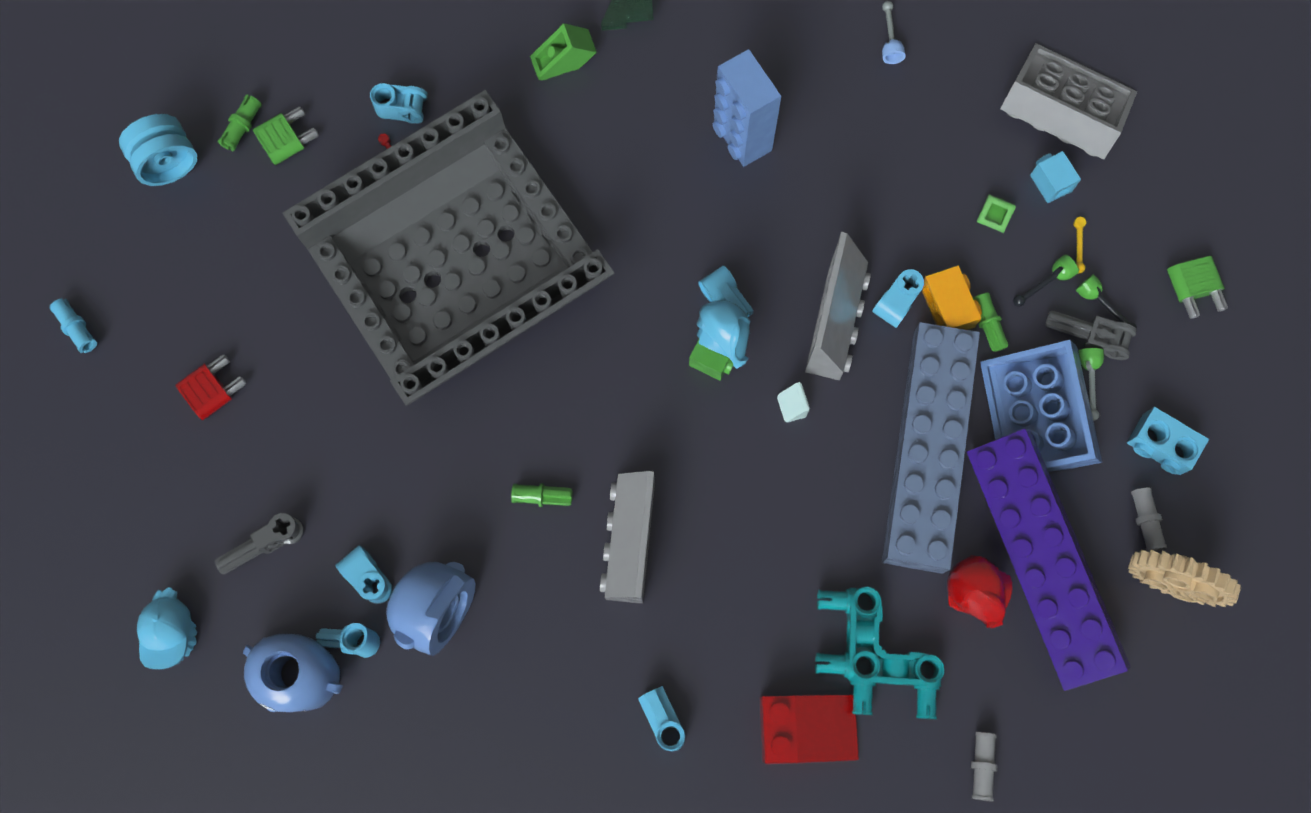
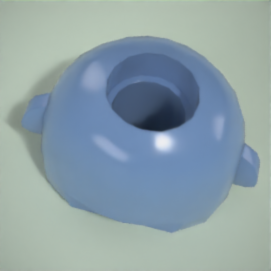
M439 562L423 563L409 570L399 580L388 601L386 614L390 630L400 647L404 649L414 648L434 656L453 637L470 608L476 585L475 580L465 574L462 564L457 562H450L446 565Z
M276 634L262 638L253 647L245 646L243 654L247 657L244 665L246 687L251 696L271 712H299L318 709L330 701L334 693L340 694L343 685L339 684V665L333 655L312 638L298 634ZM295 658L298 662L299 674L294 684L288 687L282 680L281 672L285 663Z

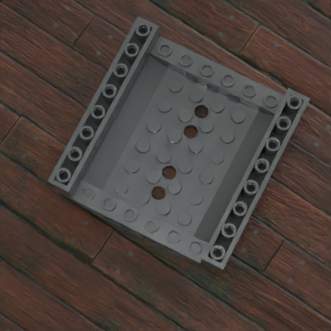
M486 90L282 212L390 377L391 384L406 406L615 274L600 251L597 249L593 252L523 154L505 128L501 111ZM505 230H511L515 233L513 239L507 242L501 241L499 235ZM481 245L490 247V252L484 257L475 255L476 248ZM430 276H440L441 282L437 287L431 288L426 286V281ZM406 291L416 292V298L413 302H402V295Z

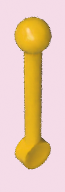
M1077 217L1073 223L1077 229L1076 264L1079 273L1084 272L1086 268L1083 263V228L1087 221L1084 217Z

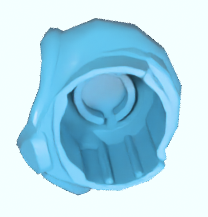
M727 300L712 301L703 305L699 311L700 316L696 323L699 327L697 336L700 338L699 344L729 357L736 369L745 365L749 359L745 356L751 322L746 313L738 305Z

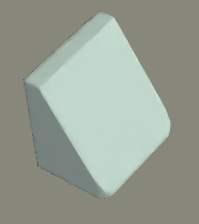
M802 383L793 384L777 396L785 422L795 421L807 416L810 407Z

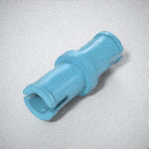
M58 299L50 305L51 312L54 313L61 323L62 332L70 336L80 353H88L97 346L96 340L93 339L85 327V320L81 316H77L67 299Z

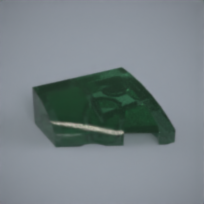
M611 0L601 22L602 31L626 29V22L654 20L652 0Z

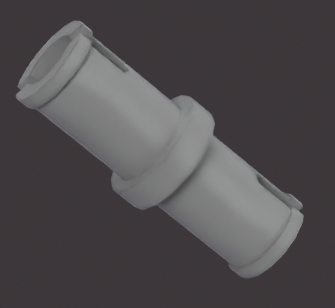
M1146 487L1133 490L1131 494L1133 495L1138 514L1136 523L1137 526H1141L1146 551L1166 549L1167 545L1165 544L1160 525L1162 517L1161 514H1157L1152 489Z
M975 732V761L971 762V769H974L972 799L994 801V772H997L998 765L994 764L997 735Z

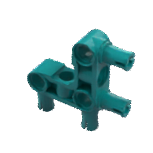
M849 587L845 592L818 589L817 599L830 600L817 601L818 610H844L847 614V637L844 655L816 653L815 662H827L828 665H815V673L843 674L844 678L849 679L850 685H854L852 714L862 715L863 704V715H873V686H876V683L914 686V689H917L916 718L937 719L936 690H940L941 679L945 671L944 664L934 655L920 652L905 653V655L887 654L885 650H882V647L879 645V623L883 620L881 596L878 591L871 587ZM860 594H865L871 598L872 608L866 611L859 607L857 600ZM860 657L868 659L871 664V670L867 675L859 673L856 669V662ZM924 661L931 663L934 673L930 679L923 677L920 672V666Z

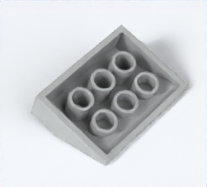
M1035 43L1000 109L1013 118H1019L1032 124L1037 130L1046 131L1058 137L1064 143H1071L1083 149L1091 156L1105 159L1123 130L1137 91Z
M844 232L840 234L829 266L805 370L806 373L840 380L843 372L848 373L850 370L853 355L848 354L849 345H855L859 328L854 327L856 317L861 318L865 300H860L862 290L867 291L871 273H866L868 261L850 236Z

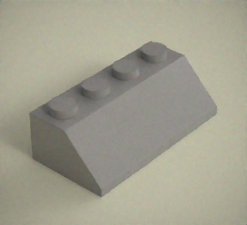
M654 471L618 474L617 482L611 483L610 500L615 501L614 512H608L607 530L612 531L611 543L605 542L603 561H608L607 573L601 574L600 592H605L606 600L643 604L655 489Z

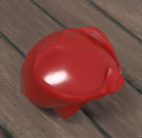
M971 555L957 563L950 571L947 579L949 606L956 611L974 616L985 623L986 628H996L1003 625L1006 608L1012 595L1011 576L999 571L987 558Z

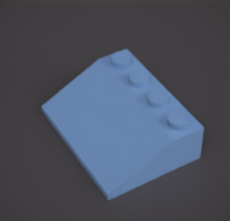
M1071 340L980 362L995 440L1025 428L1031 430L1048 472L1102 463L1078 348Z

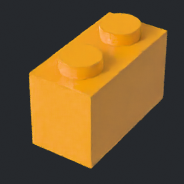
M959 265L926 276L922 292L936 325L969 330L974 328L981 320L982 311L978 301L973 300L969 291V279L965 273L962 274Z

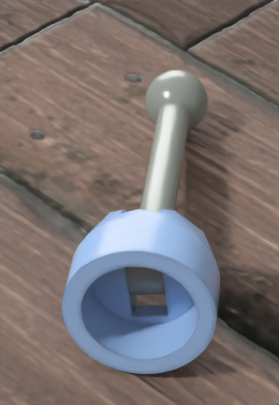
M886 1L883 3L882 9L886 12L889 42L883 45L882 56L885 63L896 64L905 59V49L902 42L894 38L891 14L893 3Z

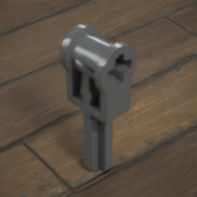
M1053 310L1048 313L1045 321V326L1085 339L1083 348L1104 349V355L1115 360H1127L1129 358L1130 352L1128 347L1131 338L1137 332L1135 327L1127 323L1115 322L1096 316L1092 322H1087Z
M286 513L276 514L266 526L250 534V540L216 558L215 565L221 574H227L262 553L269 554L285 544L292 545L297 543L304 535V526L300 520ZM289 524V526L287 527L288 533L285 535L283 534V532L286 530L284 525Z

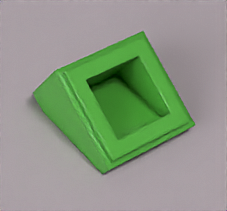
M988 194L977 222L1004 233L1016 205Z

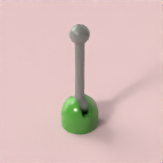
M1086 348L1079 350L1081 366L1089 371V402L1093 421L1099 418V412L1096 410L1095 370L1099 369L1103 364L1104 349Z

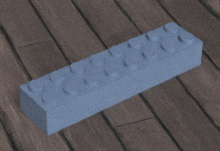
M920 322L913 333L882 563L940 574L947 572L951 568L980 332Z

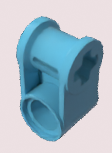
M379 83L371 89L370 99L380 118L421 123L424 117L422 113L423 101L427 100V92L415 86ZM385 99H389V100H390L389 102L384 103V104H381V103H380L382 100H385Z
M914 269L903 271L890 289L884 293L872 312L897 328L912 307L911 304L921 292L924 286L923 276ZM907 282L912 285L909 290L904 288Z
M358 545L335 565L341 575L364 599L375 604H381L391 597L392 584L378 568L375 560L361 545ZM376 582L379 591L374 594L372 584Z

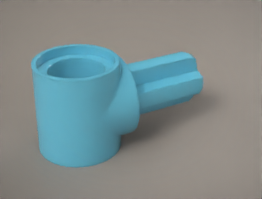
M360 623L346 625L343 630L322 628L316 634L317 642L323 647L340 648L344 654H356L363 658L373 656L380 647L379 635ZM364 635L363 642L357 646L359 638Z

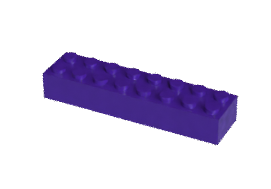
M1025 428L967 451L1064 691L1127 672L1131 665L1031 430Z

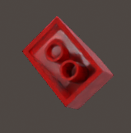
M853 695L760 697L762 762L773 764L859 760L856 714H852Z

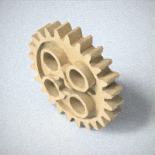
M1141 550L1140 553L1135 552L1134 555L1132 554L1128 567L1129 573L1133 574V578L1140 579V583L1150 585L1149 588L1159 589L1161 593L1171 594L1174 598L1186 602H1197L1201 605L1207 603L1213 607H1216V604L1222 607H1226V605L1233 606V604L1237 603L1241 590V585L1237 584L1238 581L1231 579L1230 574L1220 573L1221 569L1207 567V563H1197L1194 558L1179 554L1170 555L1165 551H1162V554L1154 550H1150V552Z

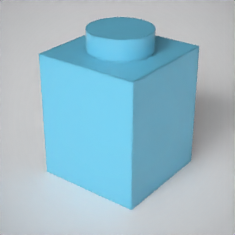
M1063 151L1054 156L1049 153L1036 161V167L1030 175L1047 203L1072 192L1081 180Z

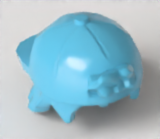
M171 587L166 588L163 592L162 590H157L152 602L141 611L138 618L137 635L139 639L140 661L147 668L167 669L179 664L180 661H183L184 656L188 657L197 644L195 638L197 635L196 624L191 621L190 611L187 606L176 599L177 591Z

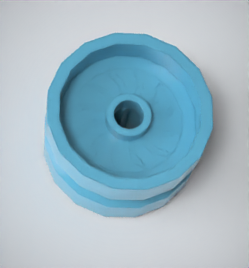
M153 114L142 117L123 130L119 138V147L125 158L130 162L134 175L145 185L161 186L175 182L188 174L197 162V153L191 142L187 139L180 122L176 117L168 114Z

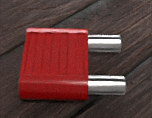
M224 354L209 365L204 363L175 384L178 391L202 421L233 399L231 395L246 385L241 376L226 387L217 378L215 373L230 363L228 357Z

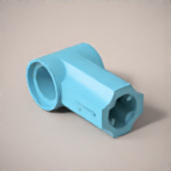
M721 266L698 282L701 291L710 302L727 300L738 305L748 317L753 314L754 310L737 289V283L733 275L725 266Z
M663 686L639 697L638 700L660 747L671 752L683 747L686 739L685 731ZM670 727L676 728L680 732V740L674 746H667L662 739L664 730Z

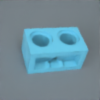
M1153 407L1142 415L1127 444L1134 447L1133 450L1138 455L1152 458L1159 462L1165 471L1171 474L1182 475L1193 469L1209 439L1158 408ZM1148 430L1156 434V442L1149 438ZM1175 446L1182 449L1184 453L1183 458L1177 455Z

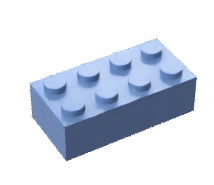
M749 49L718 66L717 80L715 81L716 95H714L715 109L713 110V128L720 138L724 137L728 143L727 147L730 155L734 160L738 159L743 167L772 151L781 102L780 93Z

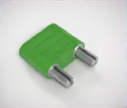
M300 106L285 115L280 113L252 129L275 166L304 149L303 145L319 136L315 128L308 130L298 137L289 124L305 115L304 110Z
M1212 256L1180 263L1167 269L1178 301L1184 302L1190 319L1200 316L1194 300L1197 298L1211 295L1217 311H1224L1228 308L1222 290L1225 288Z

